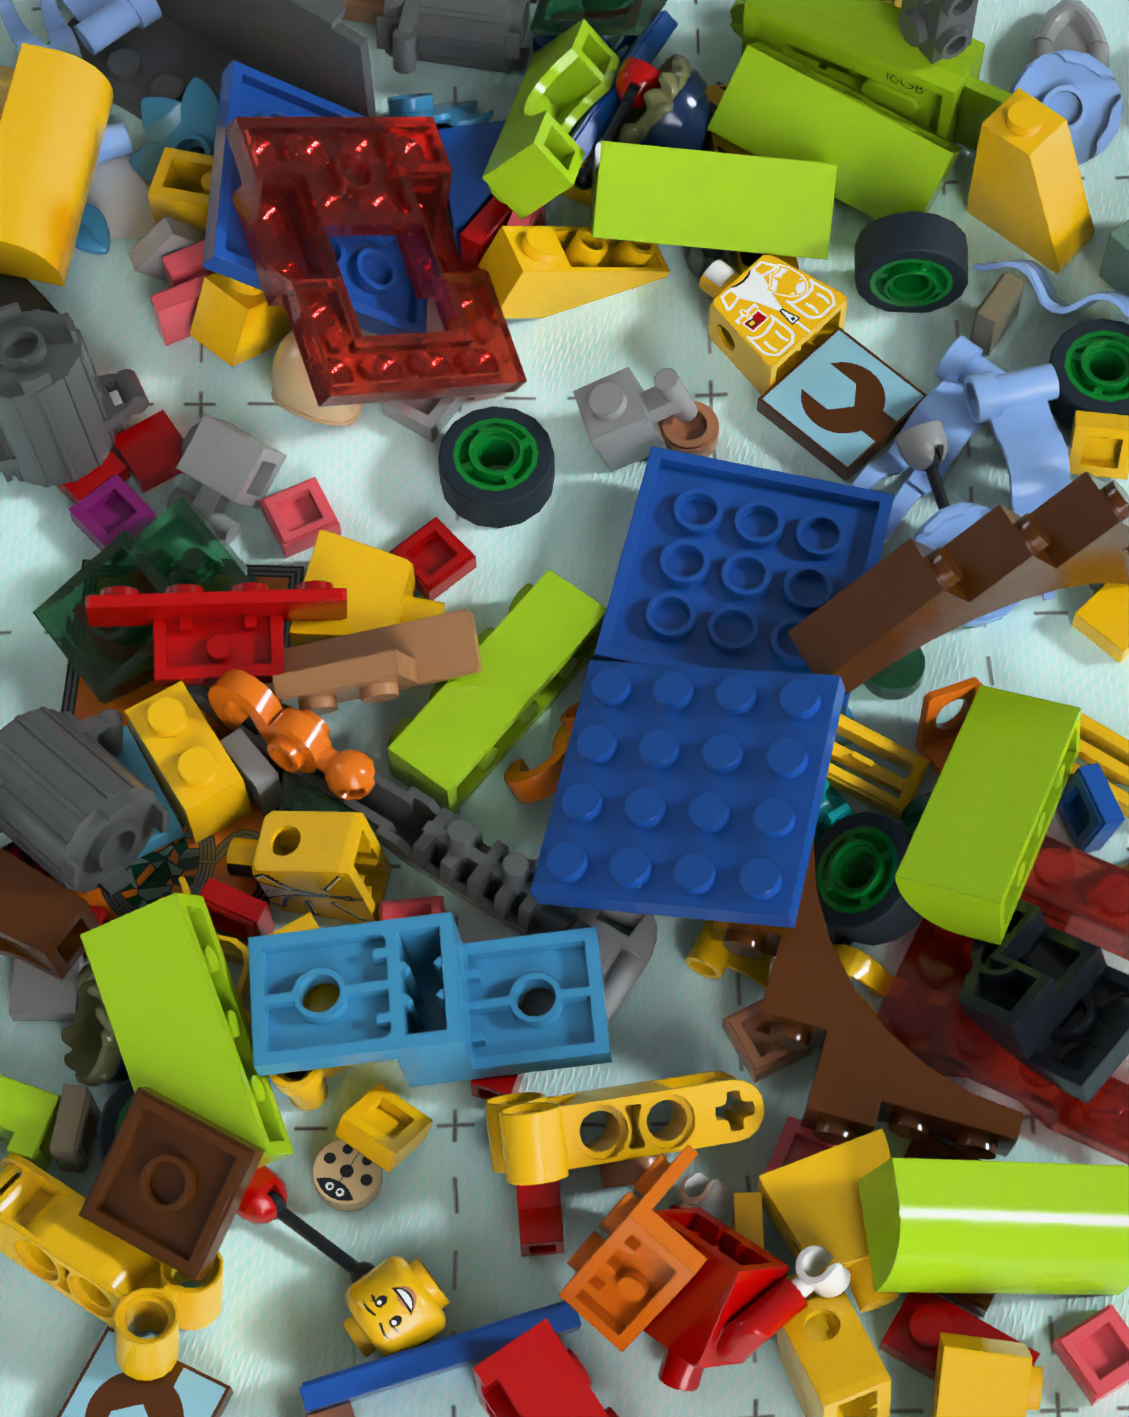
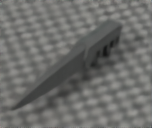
M203 685L185 686L202 711L231 733L234 732L225 726L210 706L208 699L210 688ZM249 716L239 728L243 730L267 760L279 767L267 752L268 744ZM279 767L342 812L363 813L371 829L376 833L380 844L404 863L523 936L530 935L538 924L551 932L570 930L577 921L576 915L561 906L537 904L530 893L536 870L535 862L518 852L509 854V847L499 840L495 842L492 848L484 844L482 832L479 828L467 820H455L454 813L444 807L441 809L432 797L411 786L406 791L375 772V784L371 792L360 800L346 801L336 797L329 790L325 780V773L316 769L315 772L309 774L299 771L291 773Z

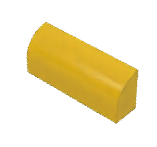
M22 43L0 120V273L65 286L113 103L114 92L110 82L103 73L87 61L63 51Z

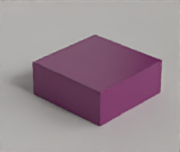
M117 473L69 508L73 523L109 560L113 559L158 525L155 512Z

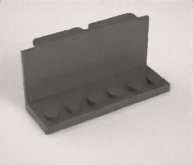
M156 0L162 12L161 18L144 29L138 26L94 56L87 51L74 30V26L79 23L76 18L73 17L67 23L76 37L82 59L96 67L110 82L114 92L113 103L141 120L140 102L142 98L166 97L182 102L186 87L194 77L208 83L219 98L222 72L235 60L377 121L368 40L339 23L346 13L344 0ZM202 149L198 153L205 154V151Z

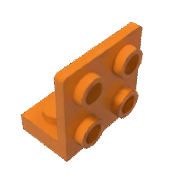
M689 1144L672 1163L660 1154L633 1185L642 1194L641 1198L639 1199L629 1191L598 1225L608 1236L604 1239L594 1230L567 1261V1264L576 1271V1274L558 1295L621 1352L636 1339L692 1279L707 1260L705 1256L652 1210L699 1154Z

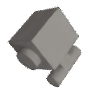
M629 367L573 391L590 442L611 472L648 457L651 446L667 449L658 421L672 415L680 422H689L696 417L698 412L697 405L675 370L664 368L658 371L654 378L655 386L645 391Z
M204 414L200 423L194 425L185 436L181 449L183 456L176 467L178 470L201 482L202 485L196 496L181 488L175 489L167 501V508L229 544L236 538L240 530V523L223 513L229 501L259 509V500L266 497L287 455L228 421Z

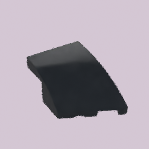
M1019 899L1001 945L974 939L970 955L973 966L964 979L959 999L962 1011L986 1034L1022 1064L1051 1084L1088 1104L1129 1054V974L1108 966L1100 947L1048 926L1040 907Z

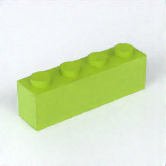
M550 569L547 570L535 585L531 583L524 585L513 598L509 607V614L495 629L492 627L486 628L478 636L482 671L475 675L437 682L429 695V702L415 718L412 716L404 718L394 729L389 738L387 748L392 776L408 788L413 786L432 797L441 809L444 807L455 814L594 657L607 608Z

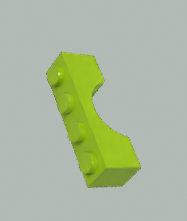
M584 18L534 53L482 176L494 197L501 203L507 204L521 220L574 185L586 153L569 133L580 118L610 90L621 61Z

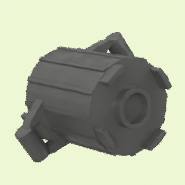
M385 0L384 16H377L376 19L377 49H384L389 57H393V69L401 74L412 73L416 69L417 60L509 73L511 67L525 69L530 49L520 47V41H524L526 36L530 3L537 4L538 0Z
M18 302L0 307V472H3L7 482L12 481V475H15L21 482L25 481L43 487L79 481L80 478L104 464V460L110 454L115 443V434L124 431L122 424L133 415L144 412L149 406V400L136 373L131 369L121 370L117 374L97 376L80 329L75 327L73 320L67 312L61 315L40 309L21 312ZM115 390L118 391L123 402L117 406L114 405L109 395L110 392Z
M40 707V709L16 716L14 720L0 730V833L8 836L63 887L76 892L88 893L100 887L107 895L111 896L134 881V876L126 869L138 859L137 857L153 836L154 829L156 828L162 834L168 829V810L158 802L154 794L155 791L115 758L123 751V715L115 709H105L98 715L79 720L69 711L63 713L54 709Z

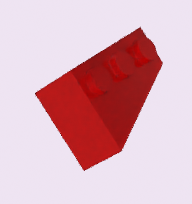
M547 1318L473 1367L479 1403L489 1417H618L611 1407L604 1410L590 1388L592 1381L584 1366L570 1348L566 1349Z

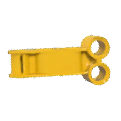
M724 1071L701 1072L545 1097V1094L540 1092L511 1093L495 1096L484 1101L492 1171L506 1173L507 1183L511 1185H536L554 1182L569 1176L568 1169L682 1151L688 1144L693 1149L739 1142L750 1138L759 1129L764 1119L765 1110L762 1096L753 1085L743 1080H738ZM727 1094L735 1097V1103L724 1108V1118L715 1114L716 1107L726 1104ZM669 1100L672 1115L668 1125L660 1131L649 1132L647 1115L650 1109L657 1102ZM597 1110L603 1111L606 1117V1128L602 1136L596 1141L582 1143L580 1126L584 1118Z
M17 1154L6 1155L0 1164V1252L113 1327L115 1358L118 1367L127 1376L136 1380L151 1381L166 1375L173 1369L178 1360L179 1328L182 1330H198L207 1327L217 1319L222 1310L224 1262L220 1252L218 1251L206 1279L195 1281L79 1216L86 1200L84 1196ZM195 1281L203 1285L196 1288H186L180 1284ZM144 1330L160 1333L152 1338H139L135 1336L136 1333Z

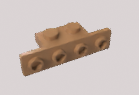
M464 609L284 648L285 673L273 675V683L263 684L277 697L283 709H308L317 715H322L338 710V703L361 699L362 703L389 701L400 696L399 690L475 675L482 671V662L474 615L472 612Z

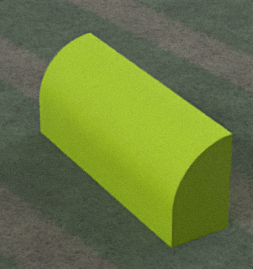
M761 41L747 45L707 130L756 156L837 164L834 197L876 220L893 213L913 211L928 213L962 150V147Z
M600 141L596 144L590 213L591 236L593 238L828 260L837 164Z
M984 685L979 686L895 875L896 884L901 895L918 914L950 932L1001 945L1080 752V707Z
M175 892L81 934L80 937L134 1093H136L138 1087H149L264 1149L265 1152L257 1169L294 1154L267 1075L259 1076L253 1066L252 1032L204 897Z
M890 1158L858 1180L875 1292L1119 1295L1129 1286V1166Z

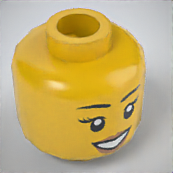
M392 1255L349 1286L345 1297L346 1304L352 1315L342 1322V1325L365 1357H368L376 1350L386 1357L424 1345L440 1334L446 1325L443 1308L451 1302L418 1257L408 1263L404 1258Z

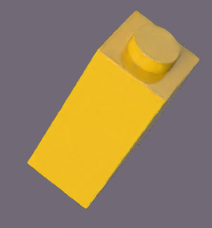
M1018 88L981 124L966 211L1056 274L1093 239L1095 230L1067 119Z

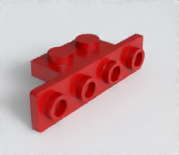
M320 580L304 581L296 584L295 589L269 590V587L265 584L245 582L231 586L230 591L204 592V588L198 585L179 584L166 588L165 593L139 594V590L133 587L113 586L102 589L100 595L86 596L85 605L91 627L153 625L154 680L156 687L172 686L181 680L185 686L214 685L226 671L231 669L242 670L254 676L262 683H273V675L285 673L283 622L346 619L347 589L333 588L332 583Z

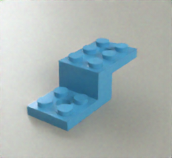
M452 912L248 937L253 1066L259 1076L397 1059L409 1087L612 1062L600 942L596 926L463 943ZM320 984H332L340 989L339 998L330 1009L323 1012H312L304 1007L305 997L313 987ZM532 989H547L556 996L552 1008L540 1016H528L518 1008L523 995Z

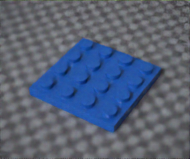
M233 60L222 72L202 267L414 349L426 338L434 190L387 182L385 180L377 130L383 125L382 123Z
M651 446L595 649L594 660L812 674L788 631L880 562L894 494ZM850 693L844 694L840 712L844 716H846Z
M590 660L530 890L537 904L795 928L845 693V686L841 676Z

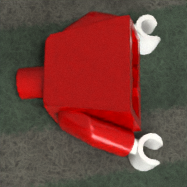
M699 1172L687 1174L681 1180L679 1196L683 1202L680 1206L671 1205L667 1210H654V1212L705 1256L707 1260L692 1279L643 1330L666 1347L658 1373L659 1380L665 1385L681 1391L697 1390L704 1368L741 1364L746 1361L767 1340L808 1306L805 1297L814 1291L825 1298L838 1296L845 1291L851 1277L849 1270L839 1262L828 1266L825 1272L819 1276L820 1271L832 1261L833 1255L824 1247L808 1246L797 1257L795 1267L798 1276L790 1281L786 1278L789 1270L788 1265L719 1220L731 1208L733 1192L719 1179L711 1181L703 1173Z

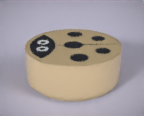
M341 1139L327 1144L319 1152L313 1165V1180L318 1195L328 1206L336 1210L355 1211L364 1208L380 1192L383 1181L382 1168Z

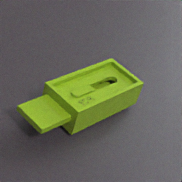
M735 0L730 10L732 19L730 26L742 39L741 57L748 44L761 41L954 144L960 143L976 151L981 124L1012 95V93L979 80L985 43L972 38L971 45L967 46L956 57L942 59L931 64L917 46L909 45L902 36L898 24L901 8L883 0Z

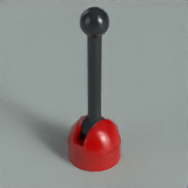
M634 57L626 58L615 80V91L622 102L600 141L612 142L631 108L646 106L643 98L646 91L661 88L659 82L661 72L640 59ZM595 150L586 166L580 168L574 184L580 190L592 188Z
M266 1165L256 1169L236 1212L237 1215L253 1224H268L273 1220L279 1219L349 1272L352 1283L375 1267L367 1261H356L287 1208L286 1185L282 1179Z

